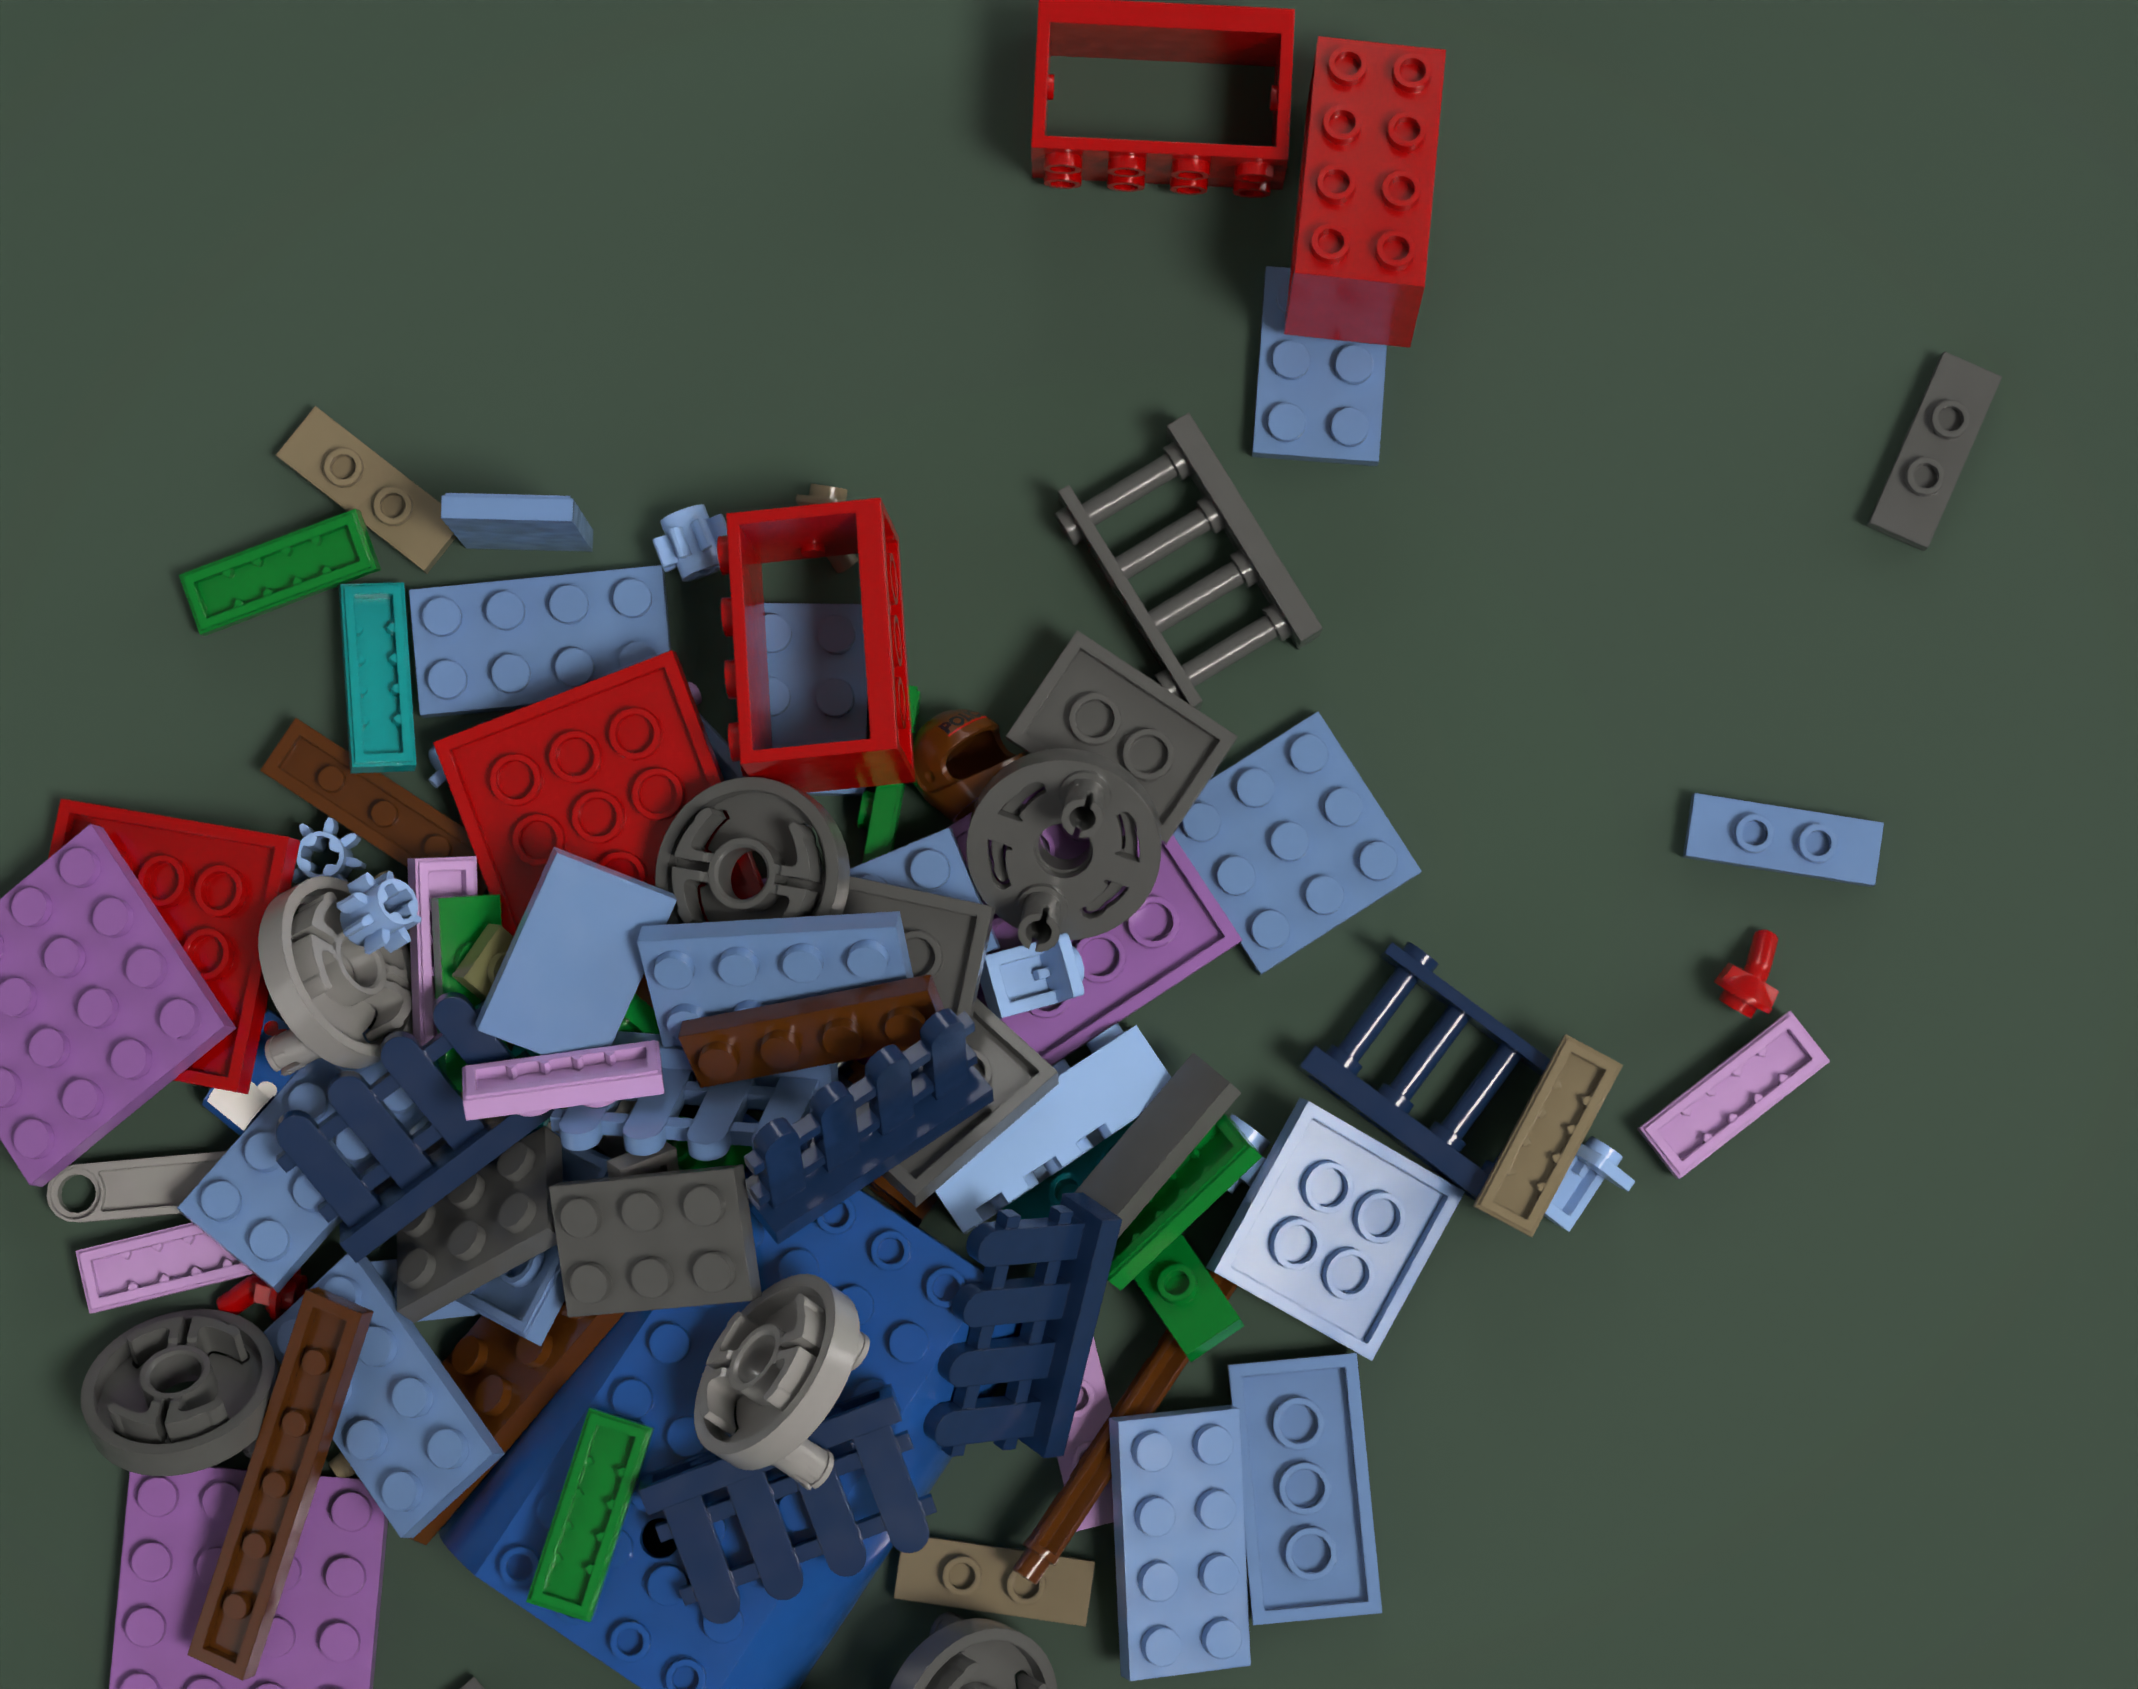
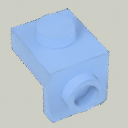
M1067 933L1060 934L1055 946L1047 951L1036 952V942H1033L1029 949L1022 945L986 955L980 982L988 1009L998 1018L1003 1019L1084 995L1082 983L1084 979L1083 961L1078 950L1072 946Z
M1590 1136L1585 1145L1581 1144L1544 1216L1554 1224L1570 1232L1604 1179L1629 1192L1635 1180L1618 1167L1623 1156L1602 1141Z

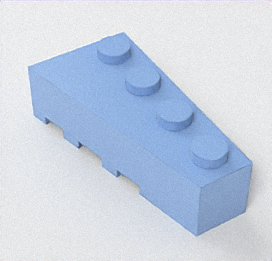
M1117 1023L1086 1044L1092 1053L1073 1067H1070L1065 1059L1053 1065L1058 1071L1059 1084L935 1191L964 1234H967L979 1224L998 1213V1210H1002V1208L1024 1195L1039 1183L1137 1119L1172 1077L1137 1025L1124 1032Z

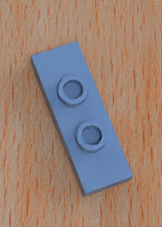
M1694 793L1691 797L1683 858L1873 887L1876 883L1884 823Z

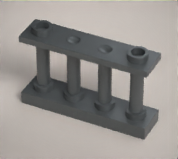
M1188 412L1167 425L1166 438L1170 444L1162 448L1164 455L1083 504L1080 503L1070 485H1067L1058 491V502L1062 509L1055 512L1054 515L1073 546L1081 541L1084 542L1162 670L1153 675L1156 682L1197 710H1200L1203 701L1194 687L1276 637L1281 642L1290 637L1297 650L1317 639L1323 628ZM1178 476L1182 481L1190 476L1203 496L1195 502L1197 508L1114 558L1095 525ZM1211 530L1216 534L1224 530L1236 549L1235 552L1229 555L1231 562L1150 611H1147L1128 579L1207 531ZM1243 583L1247 588L1257 583L1270 604L1262 609L1264 616L1183 665H1180L1161 633Z

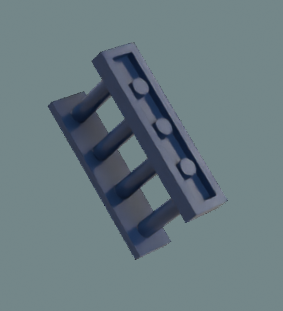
M1392 942L1380 957L1396 969L1338 1047L1331 1044L1325 1053L1315 1045L1297 1069L1449 1183L1465 1191L1464 1194L1472 1200L1476 1201L1499 1155L1493 1163L1486 1160L1480 1168L1460 1153L1466 1145L1461 1139L1519 1061L1542 1076L1550 1059L1433 972L1439 964L1423 950L1410 942H1407L1403 949H1401ZM1417 984L1446 1005L1447 1008L1391 1084L1383 1083L1376 1091L1357 1077V1074L1362 1069L1358 1062ZM1469 1022L1499 1046L1443 1122L1440 1124L1435 1121L1427 1129L1408 1115L1414 1107L1410 1100Z

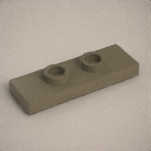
M316 406L276 454L281 461L347 512L353 509L360 510L367 528L426 574H428L456 539L454 533L441 519L440 502Z
M1566 1034L1563 1035L1473 1207L1517 1231L1533 1237L1623 1065Z
M929 1536L928 1542L921 1550L914 1553L900 1551L894 1598L1086 1627L1095 1560L1060 1555L1056 1565L1050 1564L1037 1585H1034L1012 1569L1024 1550Z

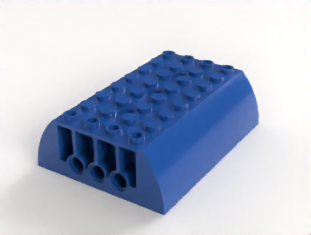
M746 1112L742 1122L759 1123V1120ZM746 1166L744 1169L745 1180L753 1175ZM862 1189L780 1244L774 1241L750 1210L761 1292L790 1276L812 1274L837 1288L855 1304L859 1316L860 1331L869 1337L870 1347L863 1362L855 1370L851 1371L835 1404L891 1383L901 1409L902 1421L892 1424L893 1431L897 1434L908 1430L914 1449L903 1452L902 1455L918 1498L929 1494L952 1457L941 1450L942 1446L925 1434L923 1428L925 1417L934 1406L943 1402H952L956 1387L939 1374L938 1362L941 1354L950 1345L967 1342L970 1326L953 1314L952 1302L956 1293L964 1285L981 1282L984 1271ZM751 1301L625 1312L439 1531L444 1545L474 1576L641 1689H799L894 1547L887 1531L864 1539L866 1563L859 1573L849 1577L839 1576L831 1571L824 1554L800 1563L803 1570V1586L800 1592L789 1600H777L771 1597L766 1592L761 1578L737 1587L740 1593L739 1612L733 1620L723 1624H716L707 1620L701 1612L698 1601L687 1606L684 1605L679 1587L690 1583L678 1549L669 1556L658 1557L651 1554L645 1548L642 1534L647 1523L653 1519H666L663 1510L651 1515L647 1514L638 1491L640 1477L709 1451L701 1444L695 1430L694 1408L698 1387L709 1354L726 1328L728 1321L736 1312H742ZM1022 1323L995 1325L992 1339L1019 1337ZM1001 1383L980 1385L977 1399L993 1397ZM592 1407L654 1427L655 1429L593 1620L587 1622L528 1603L526 1600L588 1409ZM852 1439L830 1447L829 1451L835 1457L854 1450L856 1447ZM778 1468L766 1471L769 1481L787 1475ZM863 1468L839 1476L856 1521L880 1512ZM723 1487L704 1494L703 1498L705 1503L709 1504L730 1495L727 1487ZM800 1491L776 1500L793 1544L817 1536ZM737 1514L713 1523L730 1568L753 1560Z

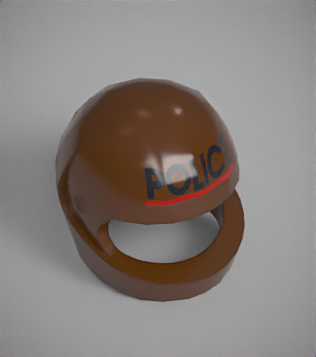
M968 709L948 710L928 720L918 730L913 739L915 782L913 784L931 806L954 823L973 811L980 793L993 776L1005 766L1026 756L1025 752L1013 754L1006 749L1000 737L999 725L991 718Z

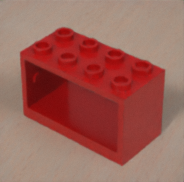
M1039 0L1031 142L1032 178H1044V185L1060 189L1081 187L1082 180L1107 181V188L1122 192L1144 190L1145 183L1170 184V191L1185 195L1207 193L1208 186L1233 187L1234 195L1247 198L1270 196L1271 189L1282 190L1289 157L1295 9L1122 0ZM1051 56L1275 67V83L1271 85L1270 111H1273L1272 146L1047 136L1048 100H1054L1055 74H1050Z
M1318 36L1306 106L1284 326L1285 335L1410 348L1426 280L1446 50Z
M881 497L726 513L727 535L718 536L717 553L722 575L729 574L731 597L721 599V619L725 636H733L734 659L725 660L724 676L728 698L737 700L738 722L728 724V743L731 759L733 762L740 761L743 777L775 780L800 789L805 793L915 782L899 536ZM858 554L870 739L773 748L762 563Z

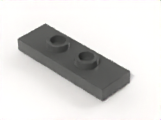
M1944 351L1940 355L1866 526L1922 551L1929 547L2002 376Z

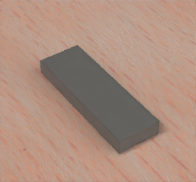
M1192 1053L1074 1193L1083 1192L1120 1217L1122 1223L1118 1235L1119 1238L1239 1097L1241 1092L1195 1053Z

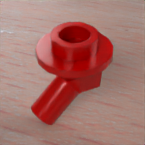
M1769 930L1756 931L1753 935L1744 969L1728 962L1714 980V983L1724 989L1718 1000L1751 1019L1757 1009L1770 1014L1779 993L1778 990L1766 983L1778 945V937L1775 933Z
M299 1269L280 1292L277 1293L258 1276L253 1274L220 1295L216 1299V1304L220 1311L238 1315L254 1303H259L265 1306L269 1316L275 1322L304 1295L305 1290L308 1289V1279L305 1275H301V1269Z

